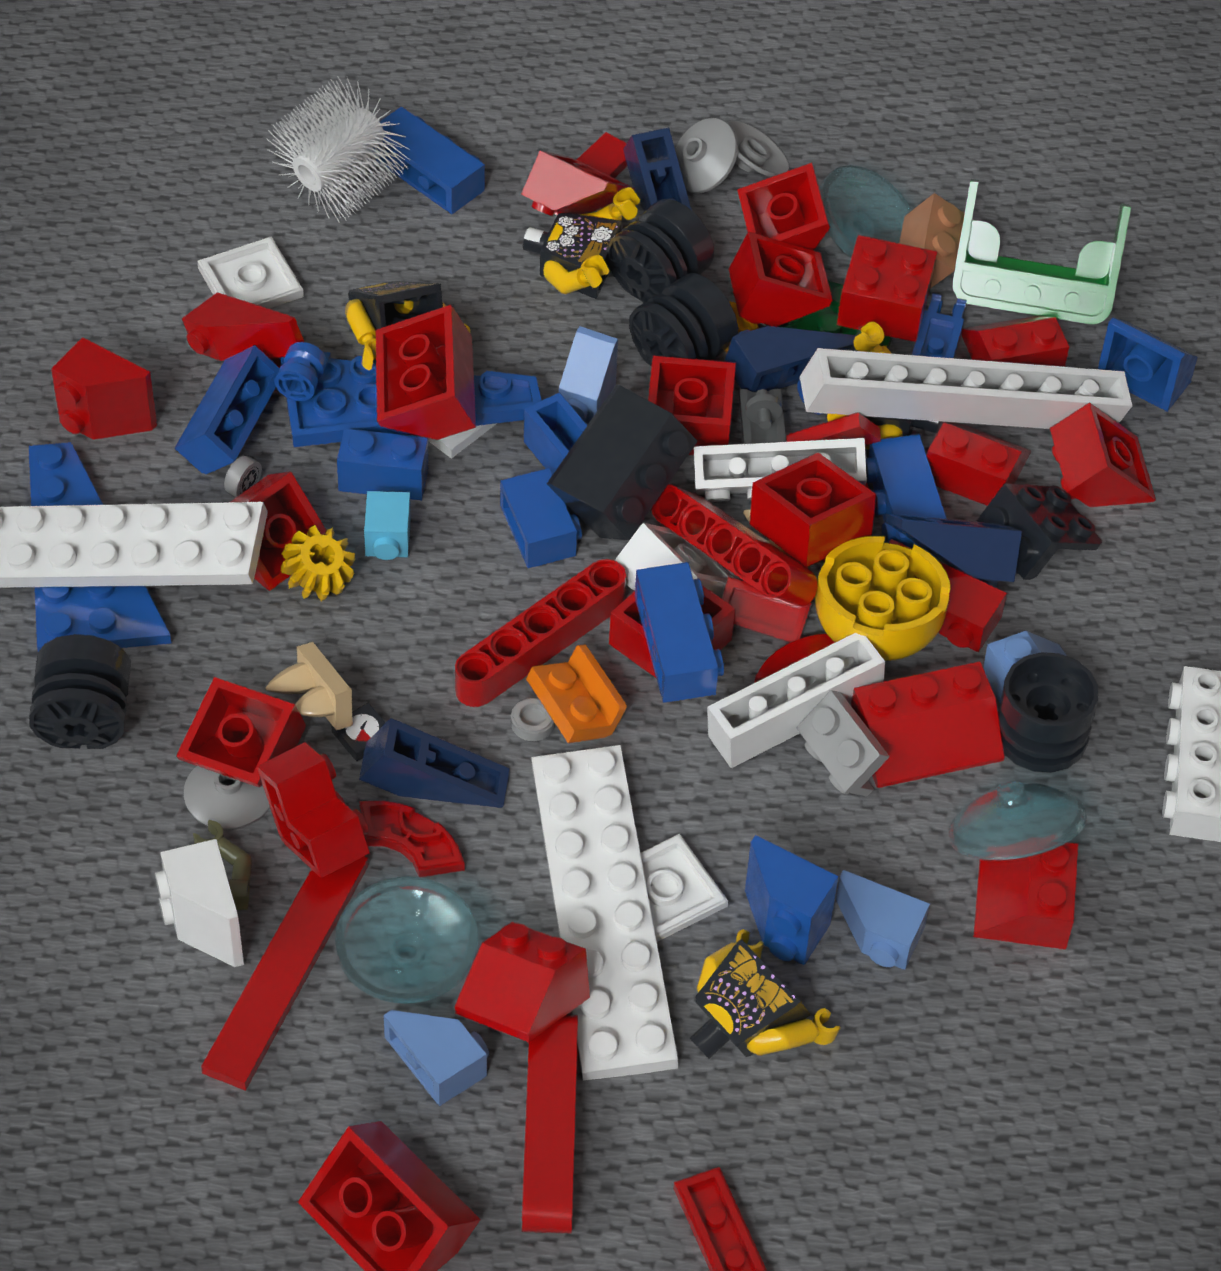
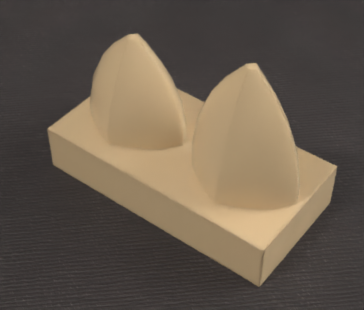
M313 642L298 646L297 664L289 666L277 674L266 686V691L282 694L305 693L295 704L301 715L326 717L336 730L352 726L351 688Z

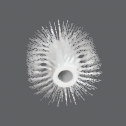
M360 88L359 94L362 108L359 105V95L356 99L353 90L352 93L357 106L352 101L350 92L348 94L346 89L347 99L342 90H339L346 104L335 91L333 93L336 96L337 102L332 94L329 97L328 94L323 93L326 103L314 94L316 99L318 98L324 106L320 104V107H318L315 101L310 105L315 113L312 109L310 110L312 115L308 110L306 113L309 116L308 118L311 119L312 124L309 123L304 111L299 110V115L302 117V120L304 119L310 125L311 130L306 127L307 124L303 123L301 119L299 120L300 123H296L297 125L292 120H288L289 123H292L291 125L288 124L291 130L283 124L292 134L291 136L295 138L296 142L288 136L287 131L284 133L291 143L287 142L281 134L279 135L286 142L284 144L292 150L287 149L281 143L282 141L277 139L278 144L290 153L282 151L284 153L282 155L293 160L291 162L285 159L292 163V165H279L292 168L295 173L279 175H296L298 177L296 182L300 180L301 186L303 185L301 192L304 186L309 189L308 205L312 190L317 209L318 204L315 192L318 193L319 204L320 200L323 204L322 194L325 200L326 196L329 198V202L331 201L337 210L338 208L334 204L332 196L337 201L338 206L340 204L342 209L348 212L338 201L335 194L346 205L352 201L351 196L354 200L356 199L354 195L358 199L360 195L363 196L360 191L366 188L364 184L369 189L372 188L370 184L376 183L373 177L386 187L383 181L381 182L375 176L377 175L383 180L387 178L390 181L387 177L388 175L393 179L391 174L389 175L385 172L384 167L387 171L389 169L385 166L386 163L380 159V156L383 157L388 163L387 166L391 170L394 169L391 165L392 163L385 158V156L390 157L391 154L384 147L407 168L395 155L396 153L386 146L390 145L393 147L395 144L383 139L386 137L399 144L384 135L398 134L384 131L382 126L396 124H380L379 119L386 114L378 119L375 117L374 112L378 103L373 113L369 111V89L366 109L363 107ZM331 98L333 99L332 101L335 102V107L333 106L330 100ZM338 99L341 101L343 107L339 105ZM328 103L332 105L334 112L329 108ZM390 157V159H391V160L394 162V164L396 165L397 162H396L393 158ZM376 166L379 167L381 171L380 174L378 173L379 171L376 169ZM342 193H343V194L345 195V197L347 198V200H348L347 203L345 202L346 200H345L344 198H342V196H341Z

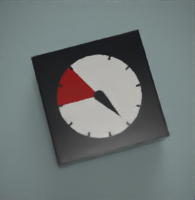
M369 703L352 711V726L336 730L331 724L332 733L356 762L363 759L366 742L385 724V721Z

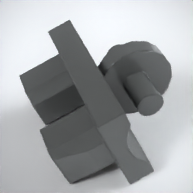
M740 389L739 406L743 444L786 442L781 389H772L770 391L762 389L758 390L757 393L747 389Z

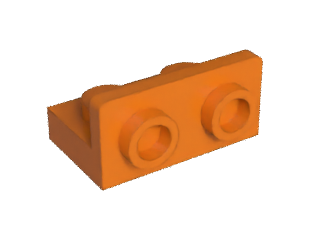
M585 644L575 647L568 662L534 666L526 678L567 743L600 739L612 735L627 708L621 695Z

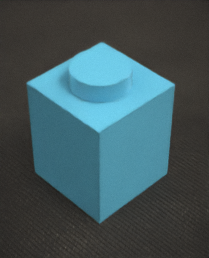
M367 491L364 526L365 556H376L382 560L408 557L411 521L410 492Z

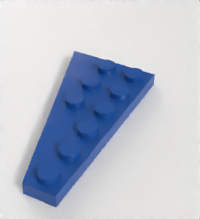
M324 352L327 357V366L322 376L318 379V386L312 398L307 401H296L286 397L293 447L341 442L344 428L399 435L410 434L381 427L377 422L376 359L373 360L372 370H367L362 366L363 356H357L350 361L333 359L330 352ZM280 357L281 366L284 364L285 357ZM486 371L481 376L474 375L476 426L524 420V409L542 401L535 376Z
M71 442L29 446L31 506L103 505ZM145 586L35 587L38 652L45 643L57 637L73 634L92 635L103 638L121 648L171 644L170 633Z

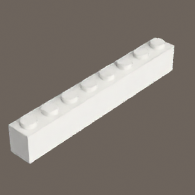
M817 348L800 375L806 412L851 415L858 412L862 416L1050 429L1089 402L1118 423L1132 408L1124 371Z

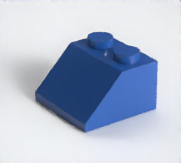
M1112 318L1108 323L1098 369L1124 371L1130 393L1168 412L1191 383L1198 357L1125 320Z
M755 835L750 844L745 893L761 940L764 942L763 945L769 947L771 953L783 961L794 960L805 965L831 924L838 876Z

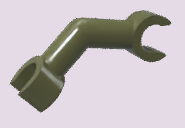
M208 820V831L215 835V837L203 839L200 835L193 833L194 844L213 839L217 840L221 858L233 865L229 886L236 910H248L252 858L247 852L224 837L223 828L218 822Z

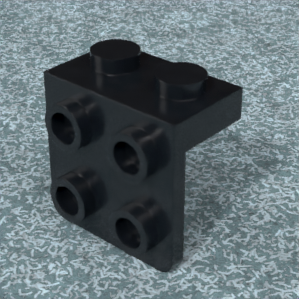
M1004 484L976 520L977 522L1005 524L1022 531L1016 571L1023 580H1031L1037 577L1058 549L1097 550L1102 544V540L1095 533L1094 524L1076 510L1071 503L1070 495L1064 489L1055 485Z

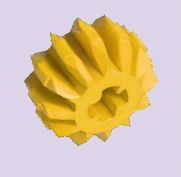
M316 525L309 528L307 535L298 531L294 534L291 540L292 543L286 544L282 555L286 560L281 565V573L291 575L288 581L289 589L299 585L303 587V599L308 598L312 591L316 592L320 601L328 597L329 591L339 595L345 587L344 583L350 582L354 575V571L350 566L355 561V553L345 551L348 545L347 538L338 541L333 539V527L328 529L325 535L320 534Z

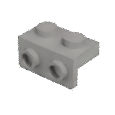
M830 690L796 728L806 740V750L815 759L822 762L831 773L829 780L835 788L844 794L851 793L869 796L874 790L868 782L869 778L890 756L841 692Z

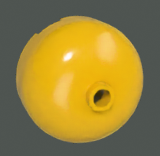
M884 536L861 537L847 541L834 548L826 556L825 563L819 572L817 580V592L815 595L816 611L827 635L835 643L854 633L866 636L884 661L906 658L921 651L936 637L945 619L950 593V582L945 569L935 557L915 544L911 550L899 545L884 543Z

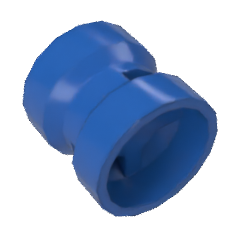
M297 342L292 344L286 353L284 364L280 367L275 377V386L278 391L291 400L307 401L312 398L318 386V379L322 376L327 366V357L324 352L310 343Z

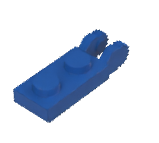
M933 293L928 311H924L912 355L955 358L963 329V316L967 300L957 299L953 307L952 316L940 314L943 304L942 295Z

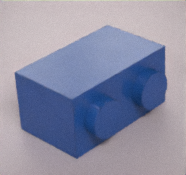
M560 392L524 409V443L545 469L549 468L553 475L587 427V424Z
M344 428L337 457L339 491L367 494V491L410 492L411 500L422 501L429 469L428 438Z
M549 468L500 480V506L527 568L576 556L577 540L582 538L581 526L577 516L569 514L566 508L568 505L547 485L552 476Z

